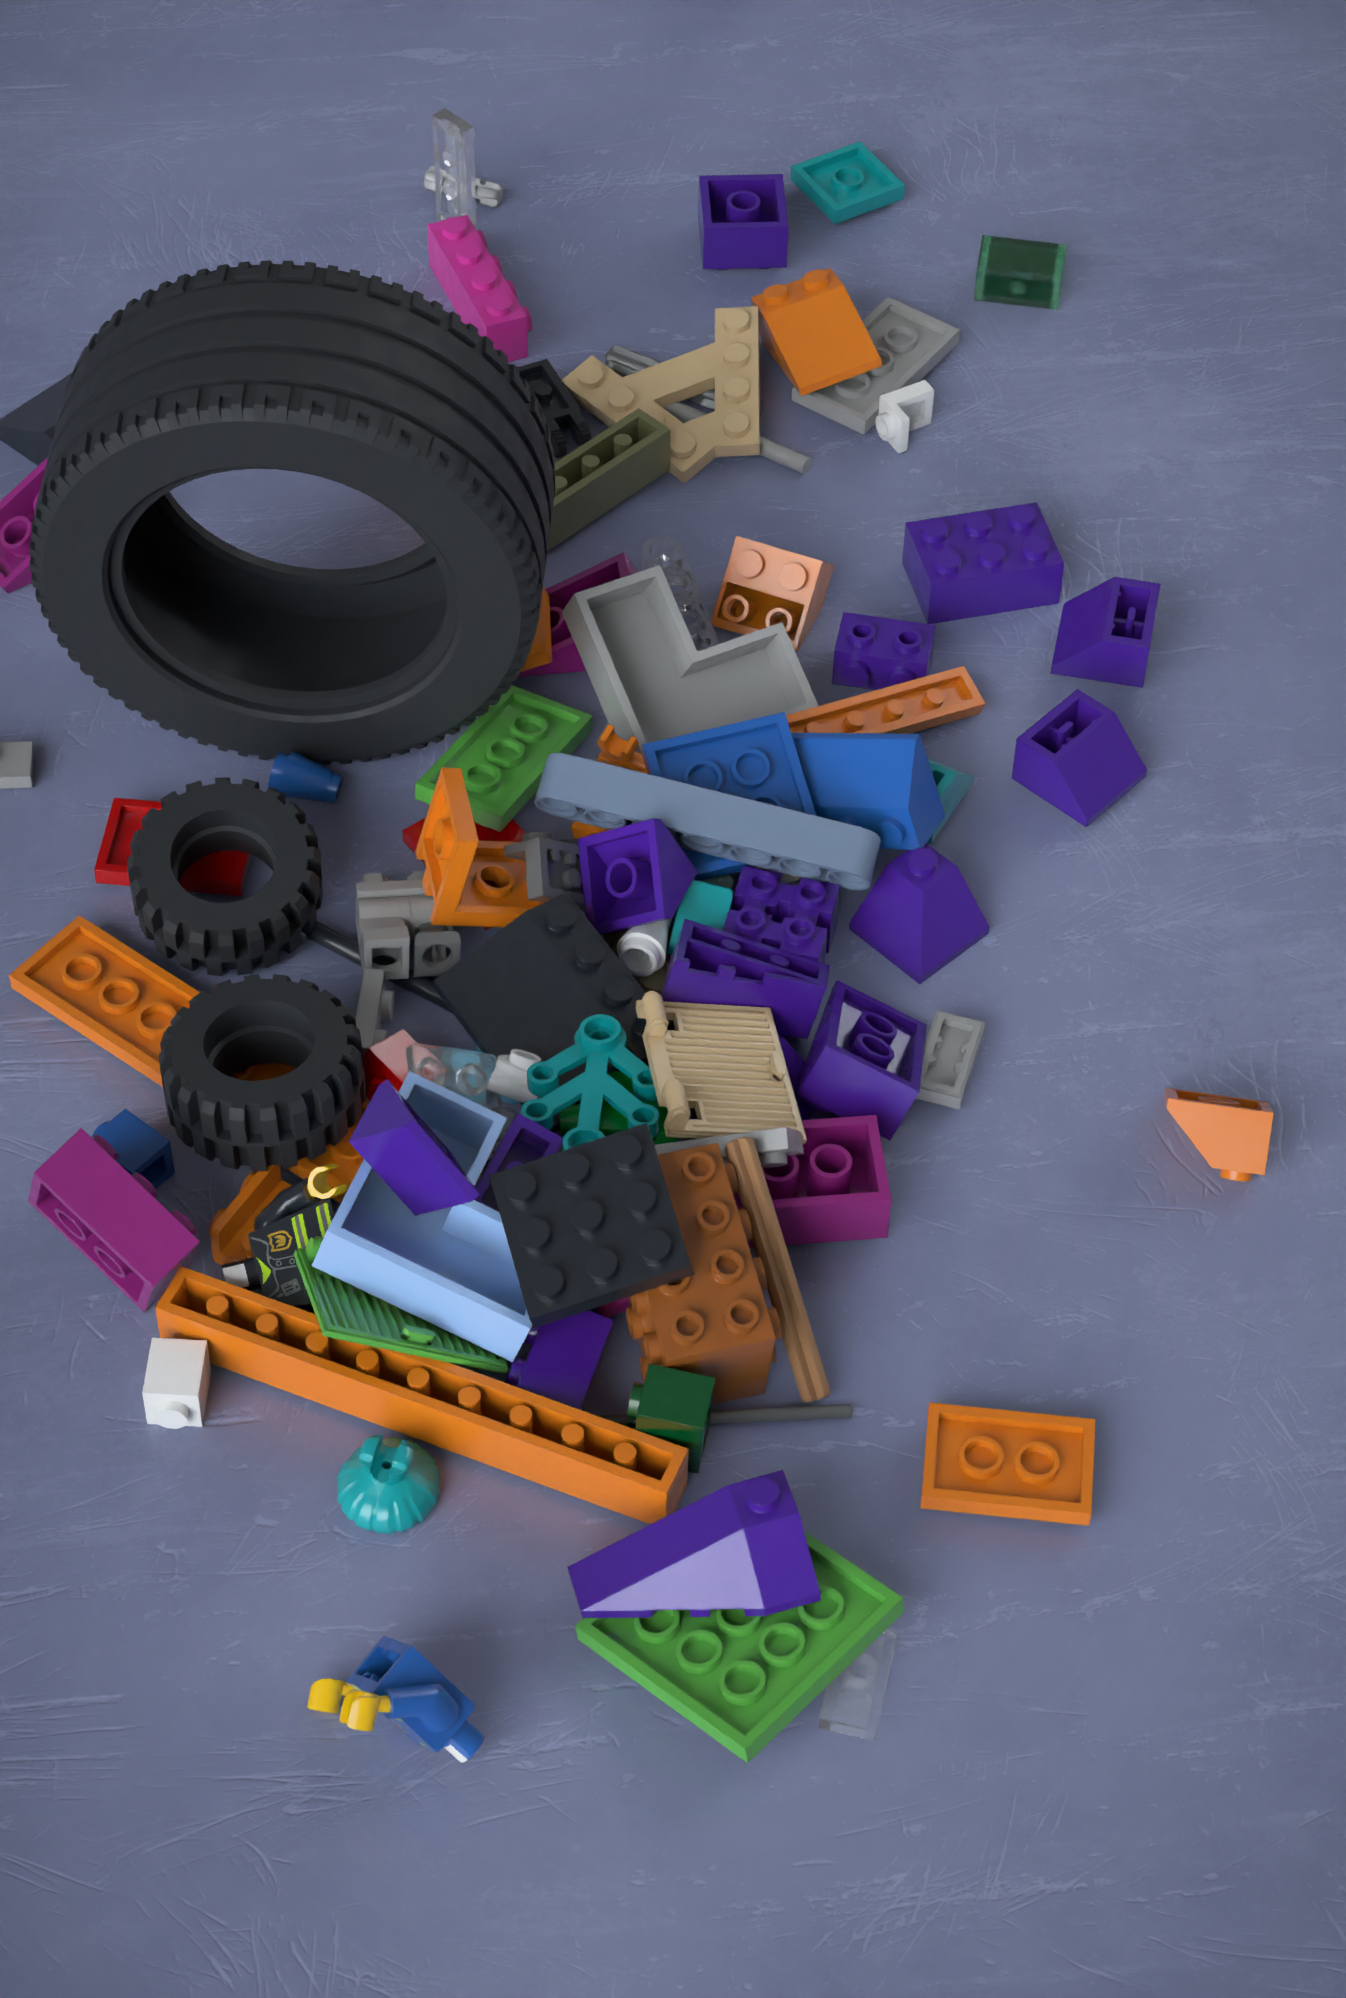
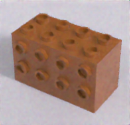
M718 1143L658 1154L695 1275L626 1297L628 1308H626V1319L632 1340L638 1341L642 1357L639 1358L643 1383L645 1382L648 1365L654 1364L714 1377L713 1404L764 1394L770 1364L776 1363L777 1360L775 1340L781 1339V1325L775 1307H766L762 1290L767 1288L766 1274L760 1257L752 1258L747 1243L752 1241L751 1223L746 1209H737L733 1194L738 1192V1183L733 1163L730 1161L723 1162Z

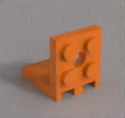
M441 767L415 851L417 859L425 860L426 869L422 879L425 896H433L434 907L430 916L431 924L505 927L525 911L539 906L543 902L528 900L526 861L505 857L504 846L517 842L478 840L461 768ZM483 880H493L500 888L489 886Z

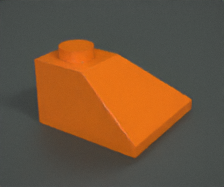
M1165 1087L1163 1098L1166 1109L1211 1168L1221 1169L1220 1177L1250 1182L1252 1174L1265 1175L1274 1114L1267 1101Z

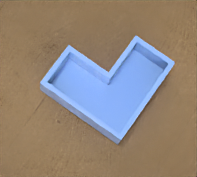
M409 1071L399 1093L453 1153L475 1186L507 1118ZM363 1160L326 1231L312 1266L513 1362L532 1327V1323L529 1320L500 1213L473 1200L472 1202L415 1216L366 1160Z

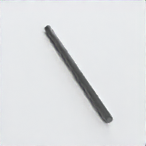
M851 1404L712 1410L710 1424L852 1418ZM627 1414L598 1415L624 1426H627L629 1415Z

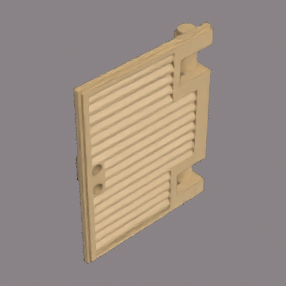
M649 991L644 994L642 1000L636 1001L635 1008L638 1018L646 1019L647 1022L642 1037L659 1107H667L668 1110L664 1122L666 1137L701 1139L788 1127L801 1132L802 1143H806L807 1138L771 1008L663 1002L662 996L656 991ZM668 1020H673L675 1030H667ZM689 1108H695L697 1119H689Z

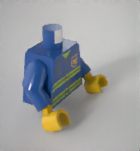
M385 1636L381 1638L345 1682L330 1678L319 1679L310 1688L308 1708L310 1710L339 1714L342 1696H345L339 1721L346 1723L349 1728L373 1731L377 1712H380L418 1745L436 1753L444 1747L461 1763L467 1761L476 1753L485 1738L484 1734L467 1720L475 1709L474 1703L413 1646Z

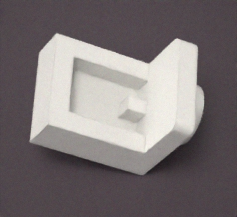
M926 380L880 395L879 413L875 420L876 429L879 436L884 441H888L898 454L907 451L909 431L931 424L934 389Z

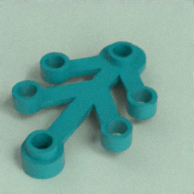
M598 1014L587 1017L581 1022L579 1029L575 1033L574 1045L545 1062L534 1063L528 1068V1090L531 1094L542 1098L529 1100L522 1105L521 1115L551 1130L554 1123L553 1116L581 1099L577 1127L569 1130L564 1135L562 1140L563 1151L605 1137L599 1131L603 1099L627 1118L628 1129L647 1123L652 1138L659 1132V1111L654 1106L641 1102L657 1100L650 1067L626 1048V1033L620 1026V1023L612 1016ZM586 1062L584 1073L559 1087V1076ZM608 1063H611L632 1079L633 1094L607 1074Z

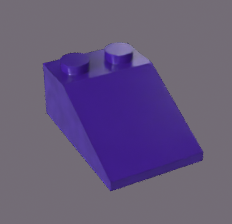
M837 980L832 987L803 1066L797 1095L804 1098L812 1108L820 1112H833L841 1117L876 1115L880 1136L891 1140L920 1092L927 1024Z

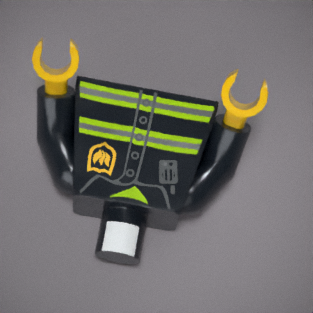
M332 1163L315 1168L311 1171L309 1177L279 1192L255 1217L254 1231L248 1234L253 1257L221 1265L225 1282L249 1291L261 1289L263 1296L315 1314L295 1260L294 1252L299 1248L305 1249L310 1238L325 1236L334 1218L330 1199L321 1200L341 1195L347 1191V1184L332 1189L327 1183L328 1172L339 1167L338 1164Z

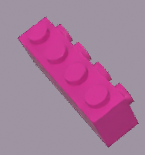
M468 215L450 217L427 224L429 265L456 313L461 316V321L464 324L471 323L478 328V334L481 337L487 336L492 340L493 348L495 350H502L507 355V362L528 357L527 332L532 331L533 327L530 312L526 306L521 307L512 281H506L502 275L498 257L489 253L482 230L475 229Z

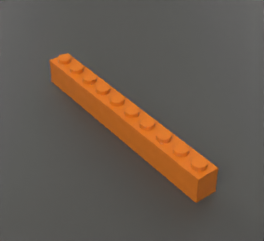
M180 1266L155 1307L160 1338L207 1340L211 1364L639 1521L652 1524L674 1513L686 1490L688 1482V1448L449 1362L325 1337L322 1334L315 1314Z

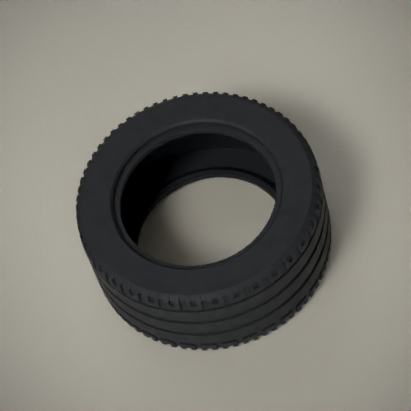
M271 260L261 261L260 265H251L248 261L239 262L238 267H230L228 264L219 265L217 270L210 271L207 268L197 270L195 276L191 277L188 274L178 276L177 281L174 283L170 281L161 283L157 291L152 289L145 291L140 300L134 298L127 303L125 310H117L113 314L111 321H105L100 327L98 334L95 333L92 336L88 346L82 351L65 389L36 503L35 515L33 516L29 554L32 585L36 588L35 596L37 602L41 603L42 615L44 618L49 619L48 627L52 633L58 634L57 641L60 646L68 648L70 659L74 662H79L80 670L85 675H92L94 677L93 682L98 687L109 690L108 695L113 699H121L125 702L124 706L131 711H139L142 713L141 717L148 721L155 720L160 723L159 727L167 731L173 729L181 737L186 739L189 737L198 740L197 743L205 746L208 744L218 746V750L227 752L229 749L237 751L238 755L248 757V754L259 756L261 760H268L269 758L275 759L279 751L290 754L293 750L314 762H320V764H331V761L350 764L352 760L368 762L372 760V757L390 758L393 753L403 755L409 753L411 748L422 749L427 747L430 741L437 743L444 740L446 734L454 735L458 733L462 725L469 726L475 722L476 716L486 714L489 705L495 706L500 701L501 694H506L511 687L512 681H516L530 653L540 616L553 501L555 498V458L549 426H546L544 412L539 410V401L536 396L530 394V385L526 379L519 378L518 368L514 364H508L507 355L502 350H495L492 340L487 336L481 337L478 334V328L471 323L464 324L461 321V316L454 311L446 312L443 310V305L435 300L429 302L423 299V294L415 290L412 293L405 291L401 284L395 282L392 285L384 283L381 277L372 275L371 278L361 276L360 271L350 269V272L339 271L338 266L328 265L327 268L316 267V263L305 262L304 266L295 265L293 261L283 260L282 264H273ZM277 469L301 472L344 484L379 501L408 523L425 543L405 555L370 566L349 569H313L291 566L255 556L221 540L195 521L178 504L169 491L194 479L232 470Z

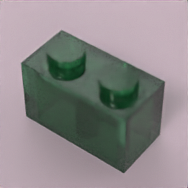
M982 235L974 300L1058 310L1067 245Z

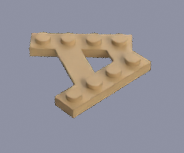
M758 306L715 308L714 343L625 377H621L591 355L562 379L574 400L609 427L638 408L670 429V470L668 472L684 484L716 457L760 455V329ZM715 388L714 412L683 423L664 409V407Z

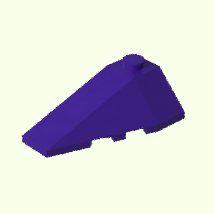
M783 1470L727 1485L567 1567L582 1618L652 1617L658 1610H690L691 1617H710L711 1610L744 1609L745 1616H767L821 1600L800 1514Z

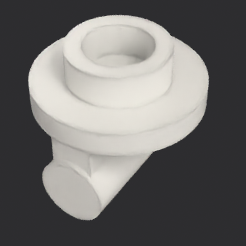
M512 1049L510 1055L498 1056L495 1070L488 1082L487 1090L522 1103L532 1099H540L541 1097L531 1094L528 1090L527 1070L532 1064L541 1062V1058L533 1053L519 1049Z

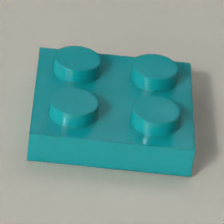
M861 141L791 166L790 180L834 224L904 199L905 185Z

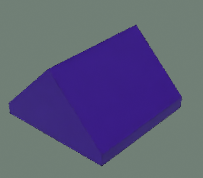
M653 818L578 838L586 917L601 936L627 930L635 926L672 919L698 873L661 819Z
M388 1079L380 1084L354 1130L349 1143L415 1216L472 1202L480 1195L453 1153Z

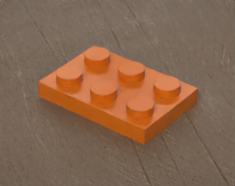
M929 1402L920 1508L1089 1526L1092 1514L1096 1419Z

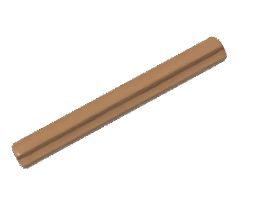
M742 1137L729 1141L725 1145L724 1150L727 1160L733 1163L736 1172L739 1199L742 1208L746 1209L750 1219L752 1241L757 1257H760L764 1266L767 1290L772 1306L775 1307L778 1313L781 1336L800 1398L803 1402L808 1403L825 1398L830 1395V1387L754 1140L751 1137Z

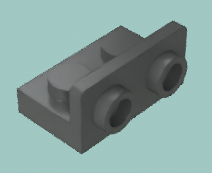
M530 832L522 835L521 842L504 846L505 857L526 861L528 900L545 903L568 893L580 910H585L578 839L558 841L553 840L552 834L549 832Z

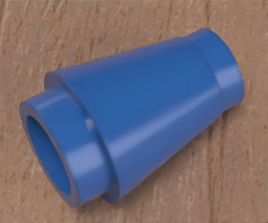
M293 750L290 754L279 751L272 766L268 788L272 787L285 794V797L335 803L341 789L343 776L335 774L333 771Z

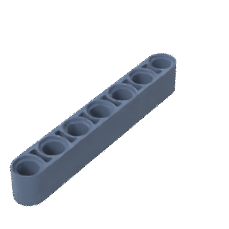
M564 753L548 755L534 801L535 806L547 814L608 830L653 818L661 819L681 848L797 877L839 884L841 888L850 890H865L870 887L881 843V838L876 833L859 826Z

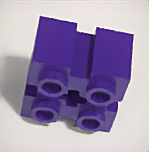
M743 866L734 892L733 910L729 909L722 931L825 964V954L830 951L838 922L840 885L801 877L799 885L795 886L781 883L782 873Z

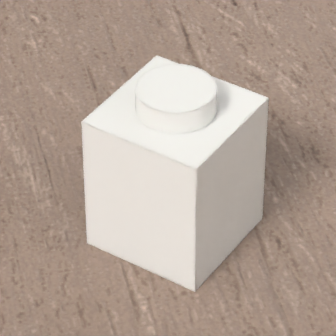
M152 1338L142 1391L147 1424H157L171 1429L184 1426L203 1427L211 1378L207 1340Z

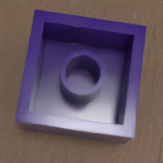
M783 174L699 176L698 223L703 269H769L787 267L789 225Z

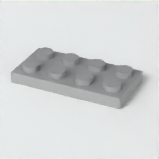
M887 297L862 321L881 358L883 366L803 396L793 386L792 401L865 435L875 425V420L879 413L880 395L919 382L959 343L960 329Z

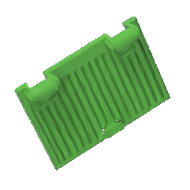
M316 1236L315 1238H310L305 1249L299 1248L295 1250V1260L320 1329L325 1337L502 1374L508 1372L509 1368L504 1358L313 1267L312 1264L324 1237Z

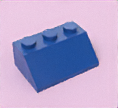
M791 733L816 816L873 831L881 838L879 849L903 850L923 848L945 818L920 734Z

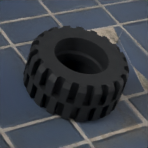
M230 777L215 778V784L202 786L201 780L186 785L187 792L178 795L176 791H172L160 799L162 809L159 811L155 808L150 809L141 820L143 830L139 829L134 832L130 843L131 856L128 857V876L135 915L139 918L140 928L146 938L155 940L156 950L170 959L175 954L178 955L179 966L196 971L198 965L207 968V975L223 976V972L226 969H237V976L252 973L253 965L262 963L264 968H268L280 962L279 953L282 950H285L288 954L294 952L302 944L301 932L304 934L310 933L317 921L316 910L321 908L323 897L321 853L318 849V837L313 825L306 823L305 813L300 807L292 802L286 806L285 794L272 787H269L264 792L260 790L259 782L243 779L242 784L230 783ZM219 851H240L251 854L266 863L273 871L270 880L257 893L246 899L231 903H214L199 899L187 892L179 884L184 872L195 861Z
M259 974L244 976V981L233 984L231 980L216 984L215 991L208 994L202 991L193 997L189 1002L190 1008L182 1007L170 1021L171 1026L165 1030L160 1042L161 1052L159 1053L167 1115L170 1124L176 1129V1135L190 1148L194 1147L197 1154L211 1162L218 1158L220 1159V1164L224 1167L238 1170L240 1165L250 1166L252 1171H268L269 1165H282V1169L295 1167L300 1159L308 1157L311 1161L326 1152V1145L329 1143L333 1146L339 1143L348 1134V1127L352 1128L362 1113L361 1105L366 1098V1082L360 1030L356 1027V1019L347 1007L341 1005V1000L326 989L320 993L319 987L312 982L301 979L299 983L292 982L289 976L273 974V979H260ZM276 1063L296 1067V1069L285 1075L268 1080L248 1081L230 1077L244 1068L259 1064Z

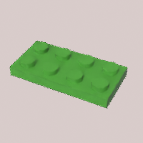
M511 685L506 694H501L500 701L495 706L490 705L488 712L483 716H479L415 783V799L430 804L441 767L461 768L474 822L501 832L537 792L548 755L552 753L571 754L592 731L593 715Z

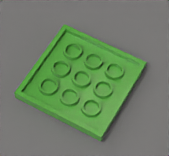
M804 1531L820 1590V1601L767 1616H745L744 1609L711 1610L710 1617H691L690 1610H658L652 1617L583 1618L575 1625L579 1641L746 1763H749L904 1613V1601L902 1596Z

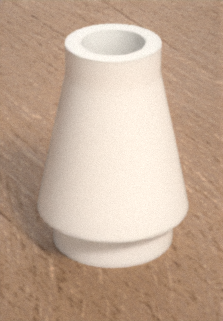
M672 919L632 927L619 940L617 944L618 958L630 974L641 977L649 976L664 965L668 930Z

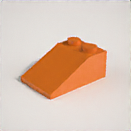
M831 268L810 271L801 279L785 285L776 284L769 286L761 294L750 297L752 306H758L759 329L762 343L801 396L883 366L881 358L844 284Z

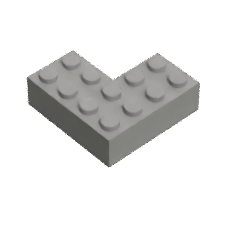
M661 565L575 593L562 611L608 723L614 726V732L620 738L627 741L631 736L637 738L639 744L635 751L641 754L642 744L782 712L788 715L818 706L783 622L697 651Z

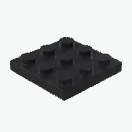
M647 1123L489 1175L529 1320L534 1328L695 1275Z

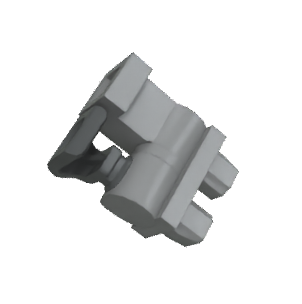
M414 871L407 877V880L388 881V878L383 876L382 873L364 874L361 882L356 883L355 923L358 934L362 975L364 968L384 969L385 980L409 978L410 944H414L413 977L440 976L460 961L461 939L459 933L453 931V926L431 924L430 916L434 907L433 896H425L422 879L425 871ZM446 946L451 950L448 958L446 956ZM387 955L395 958L397 961L391 965H378L372 962V958Z

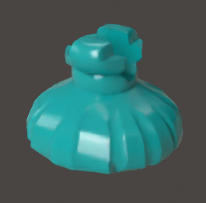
M383 1434L374 1435L366 1438L362 1446L357 1447L348 1460L341 1465L337 1476V1501L341 1504V1510L347 1518L353 1520L356 1526L384 1534H392L396 1531L403 1532L414 1527L415 1523H422L433 1508L436 1507L441 1494L440 1472L432 1456L417 1443L397 1437L383 1438Z

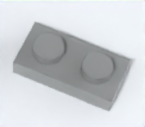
M364 968L356 1013V1027L360 1030L363 1058L370 1047L388 1038V1030H382L383 1022L392 1021L395 994L394 991L386 990L384 969Z

